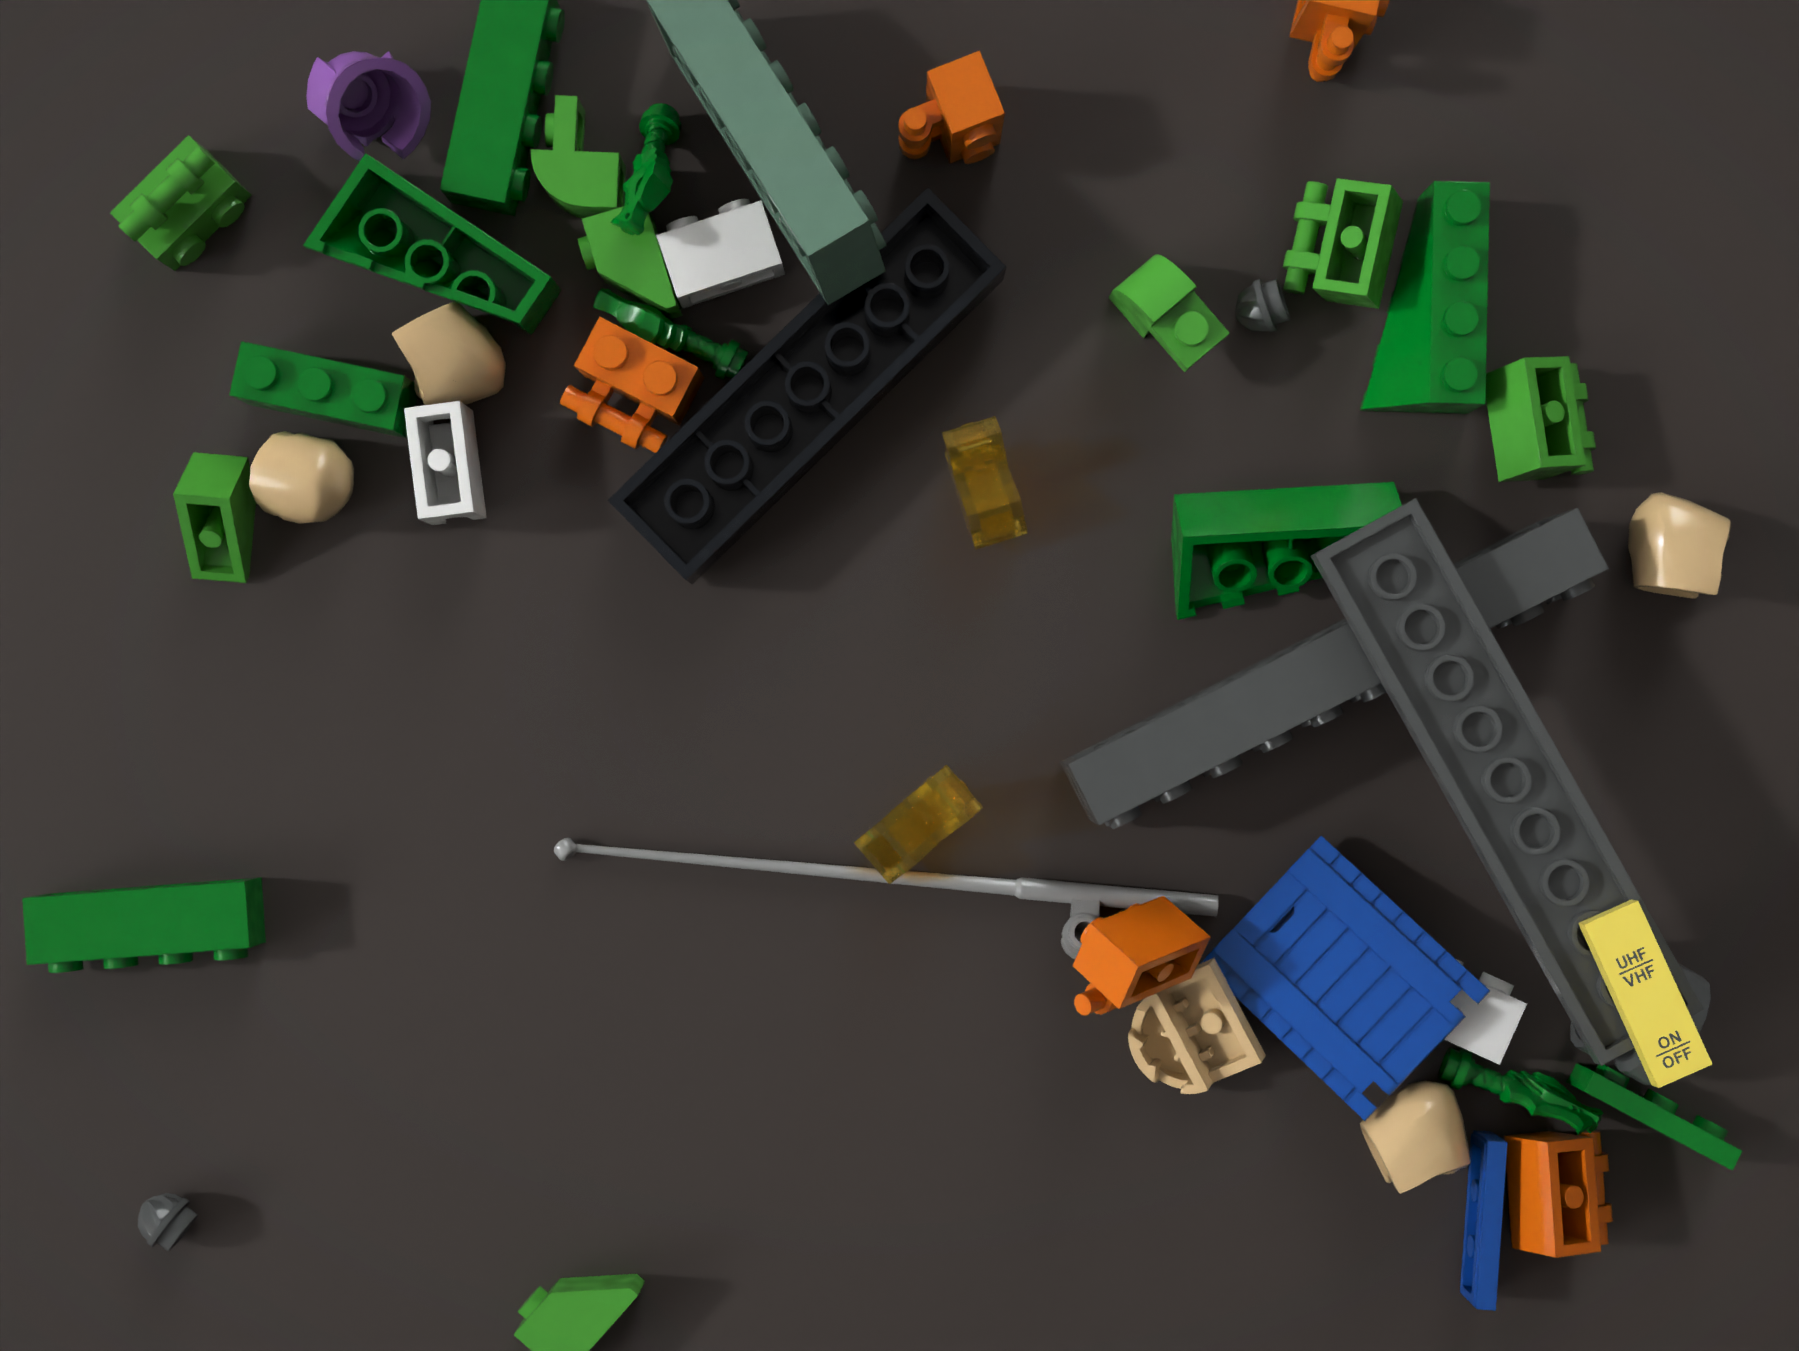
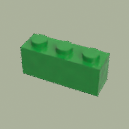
M244 341L240 343L229 393L230 396L251 406L407 439L404 408L415 407L417 400L414 382L405 375Z

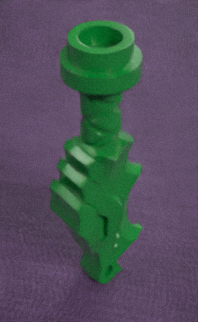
M656 103L651 105L642 114L639 129L645 137L644 147L641 154H637L632 162L633 175L622 186L625 192L624 206L618 216L611 221L613 225L621 227L623 232L630 235H640L643 233L646 216L666 198L671 190L673 179L670 175V162L666 153H664L665 145H670L677 141L681 131V122L678 112L668 104Z
M601 288L595 296L593 307L616 317L620 324L629 332L652 344L658 343L666 349L670 347L676 352L684 350L702 360L705 359V361L713 364L712 368L716 370L715 377L724 380L726 377L732 379L743 368L749 351L740 348L741 343L731 339L729 344L724 342L723 345L712 342L713 340L696 334L687 325L673 323L655 307L626 300L608 288Z
M1448 1048L1439 1069L1438 1078L1446 1081L1450 1088L1459 1090L1462 1086L1472 1084L1475 1087L1499 1095L1500 1100L1504 1103L1524 1106L1531 1116L1539 1115L1562 1120L1573 1127L1578 1135L1585 1131L1591 1133L1596 1130L1603 1115L1602 1110L1588 1107L1578 1102L1572 1093L1551 1076L1540 1072H1534L1532 1075L1526 1071L1518 1073L1513 1069L1502 1075L1492 1069L1476 1064L1475 1059L1472 1058V1052L1464 1048H1460L1459 1051Z

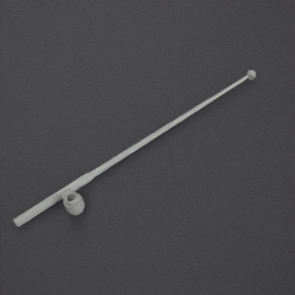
M571 838L560 840L554 847V853L561 861H566L573 857L576 852L1011 895L1025 900L1071 904L1070 918L1062 929L1061 946L1065 953L1073 959H1076L1082 945L1075 937V932L1084 931L1093 920L1099 918L1100 906L1127 909L1133 904H1143L1165 896L1184 914L1216 917L1219 904L1218 895L1023 877L1015 880L575 844Z

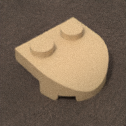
M1215 958L1198 964L1191 979L1144 998L1136 1008L1132 1027L1128 1033L1131 1054L1142 1073L1154 1083L1161 1081L1169 1086L1181 1089V1094H1197L1208 1091L1214 1082L1262 1063L1266 1056Z

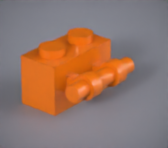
M1297 0L1289 37L1313 42L1308 69L1314 81L1324 82L1331 80L1340 72L1344 62L1348 60L1364 34H1372L1377 17H1384L1389 0Z
M980 50L927 71L926 103L908 109L899 119L898 143L903 155L914 160L922 158L930 150L931 142L938 139L941 141L950 164L963 159L965 164H972L987 158L995 152L993 146L1000 144L1005 112Z
M599 316L574 364L575 368L584 377L595 383L588 394L572 385H568L561 397L560 405L576 412L577 419L591 427L597 423L621 435L622 443L634 449L642 446L656 453L665 445L668 435L651 427L655 417L659 415L680 426L704 380V376L699 367ZM613 392L639 405L632 416L607 404Z
M1165 896L1143 904H1133L1125 911L1106 918H1096L1082 932L1080 937L1082 945L1073 963V967L1090 982L1085 992L1076 995L1074 999L1076 1010L1084 1016L1093 1012L1102 1015L1117 1008H1124L1191 979L1211 936Z
M1594 1130L1591 1133L1585 1131L1579 1135L1545 1131L1504 1136V1140L1508 1142L1506 1170L1512 1248L1554 1258L1601 1252V1245L1609 1244L1607 1223L1613 1221L1612 1204L1605 1201L1603 1172L1609 1171L1608 1153L1602 1152L1601 1132Z

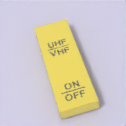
M1631 899L1579 922L1580 929L1651 1085L1661 1088L1712 1065V1061L1639 901Z

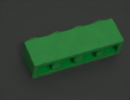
M557 0L480 1L440 186L441 192L451 203L515 216L518 201L524 202L526 200L531 179L530 169L525 168L529 148H537L542 130V117L537 115L540 96H547L549 94L553 80V63L548 62L552 42H560L565 23L564 9H560Z
M262 877L46 893L22 898L27 965L48 963V973L83 970V961L103 959L104 969L133 967L139 965V956L158 955L159 965L187 963L194 961L193 952L213 951L214 960H233L248 957V948L266 943Z

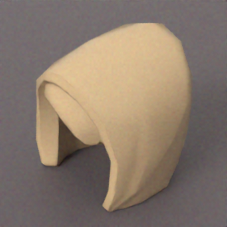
M454 301L438 307L392 332L395 341L413 369L415 375L414 389L424 405L453 401L470 404L495 395L504 387L506 363L501 347L496 343L487 328L479 323L461 303Z
M282 431L272 434L258 450L251 464L249 487L255 502L264 512L278 516L286 521L299 524L327 521L342 510L353 493L354 467L352 461L331 439L317 438L303 432L293 434Z
M1662 492L1651 494L1636 509L1629 525L1628 549L1632 562L1634 588L1696 599L1699 593L1717 595L1721 580L1723 553L1729 539L1731 521L1692 501Z
M1426 1080L1407 1084L1390 1095L1366 1121L1363 1120L1360 1123L1361 1131L1381 1174L1387 1183H1393L1400 1194L1419 1186L1437 1175L1453 1174L1462 1168H1466L1471 1162L1464 1120L1455 1093L1447 1084Z

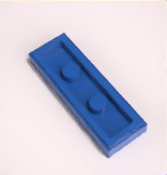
M1473 1130L1470 1140L1471 1162L1468 1169L1460 1293L1476 1309L1496 1311L1508 1142L1491 1131Z

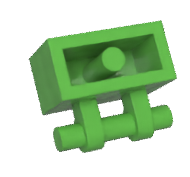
M188 135L110 214L120 223L118 225L119 228L135 242L138 241L156 260L176 271L181 265L191 264L203 253L206 247L205 241L219 227H227L235 222L244 211V203L252 195L202 145Z
M1337 178L1331 205L1325 204L1328 185L1308 181L1303 201L1297 202L1293 220L1298 222L1292 250H1287L1284 258L1283 269L1287 270L1283 290L1303 295L1305 294L1309 274H1315L1312 288L1325 301L1379 309L1403 200L1392 185ZM1326 225L1320 254L1314 253L1319 226Z
M1569 356L1524 357L1486 373V402L1499 482L1544 480L1571 471V475H1581L1594 471L1591 451L1596 449L1594 432L1587 429L1583 404L1589 400L1587 386L1585 383H1580L1577 363H1570Z

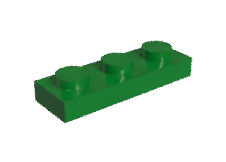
M1576 1063L1567 1083L1733 1171L1743 1151L1724 1141L1728 1130L1699 1115L1695 1116L1692 1124L1675 1115L1679 1104L1651 1089H1647L1642 1098L1626 1089L1630 1078L1606 1065H1597L1595 1071H1592Z

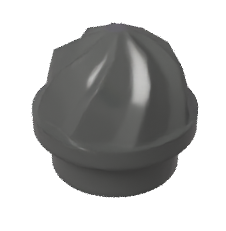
M1261 279L1254 280L1251 286L1239 293L1235 315L1245 328L1252 332L1269 331L1272 333L1278 331V324L1290 321L1288 306L1277 279L1265 283Z
M164 1193L154 1196L142 1204L138 1217V1228L142 1236L147 1240V1244L151 1247L159 1244L168 1252L174 1248L198 1217L197 1213L187 1207L190 1203L185 1197L181 1198L175 1194Z

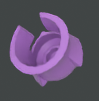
M358 51L340 54L329 62L319 57L316 58L308 78L307 107L308 110L328 125L334 140L348 155L360 162L365 154L362 144L368 146L374 139L380 136L382 142L403 160L414 151L425 135L431 113V100L427 88L417 72L404 62L395 60L389 51L381 58L367 52Z

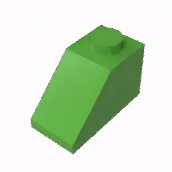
M623 206L582 218L587 236L578 238V244L587 270L596 268L606 284L645 305L655 307L671 319L683 316L656 236L658 232L652 212H649L646 216L644 231L640 235L625 233L621 227L611 223L612 219L621 212Z
M193 452L173 493L192 579L246 583L249 578L256 502L249 487L250 464L248 457Z
M638 1274L559 1278L548 1292L539 1286L517 1311L524 1319L515 1331L514 1336L531 1351H590L637 1298L645 1280Z

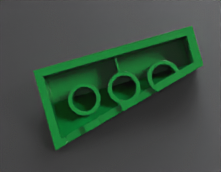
M366 153L303 244L307 249L511 321L530 335L533 334L562 291L551 276Z
M1434 181L1418 197L1400 262V272L1395 290L1390 297L1386 312L1388 316L1380 344L1377 345L1372 363L1371 378L1367 391L1364 392L1360 411L1468 414L1485 405L1490 182Z
M1382 482L1174 494L1171 541L1177 620L1197 616L1195 608L1221 602L1223 609L1245 604V596L1277 589L1278 596L1298 592L1299 587L1307 581L1322 578L1311 555L1402 506L1395 483Z

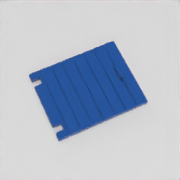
M1322 836L1307 849L1201 962L1203 963L1215 958L1234 996L1364 1121L1378 1108L1362 1092L1374 1081L1383 1092L1390 1096L1466 1017L1450 1001L1463 990L1479 1004L1490 992L1486 986Z

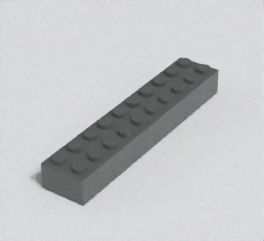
M1578 508L1543 518L1453 564L1490 630L1494 626H1497L1498 629L1510 624L1517 626L1545 612L1541 604L1544 601L1546 604L1559 599L1566 601L1595 587L1591 577L1609 569ZM1343 619L1061 761L1060 764L1088 819L1097 825L1105 823L1106 826L1115 829L1141 816L1142 813L1138 807L1139 805L1153 798L1155 802L1161 801L1162 804L1174 800L1193 789L1189 782L1190 779L1202 773L1204 777L1209 775L1212 778L1219 777L1243 764L1239 756L1240 754L1250 749L1253 752L1262 750L1263 753L1273 750L1293 739L1290 729L1300 724L1302 727L1312 725L1314 728L1344 713L1340 706L1341 703L1349 699L1351 703L1361 699L1363 702H1366L1386 693V690L1347 620Z

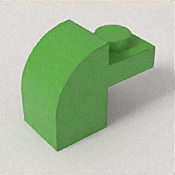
M555 95L554 113H547L545 117L546 146L553 147V150L531 149L532 166L541 185L557 206L579 218H586L624 206L625 192L622 186L626 182V166L620 154L584 151L585 110L578 96Z
M1155 254L1113 289L1109 296L1112 303L1144 339L1151 333L1184 373L1229 335V331L1194 292L1196 285L1173 262L1159 254Z

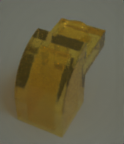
M996 416L967 423L961 427L942 432L947 465L975 550L1028 534L1021 498L1008 467L1002 432Z
M946 764L889 810L862 834L854 844L888 884H891L920 862L943 839L969 821L983 806L971 794L966 784Z

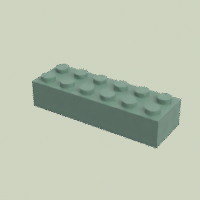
M646 0L670 55L827 305L885 272L879 250L886 247V243L875 224L878 218L872 205L862 190L854 193L846 179L850 175L840 155L833 146L827 149L818 136L822 132L814 115L805 102L798 106L791 94L794 88L788 75L778 60L770 62L763 51L767 47L758 28L751 18L744 21L737 8L740 7L738 0Z

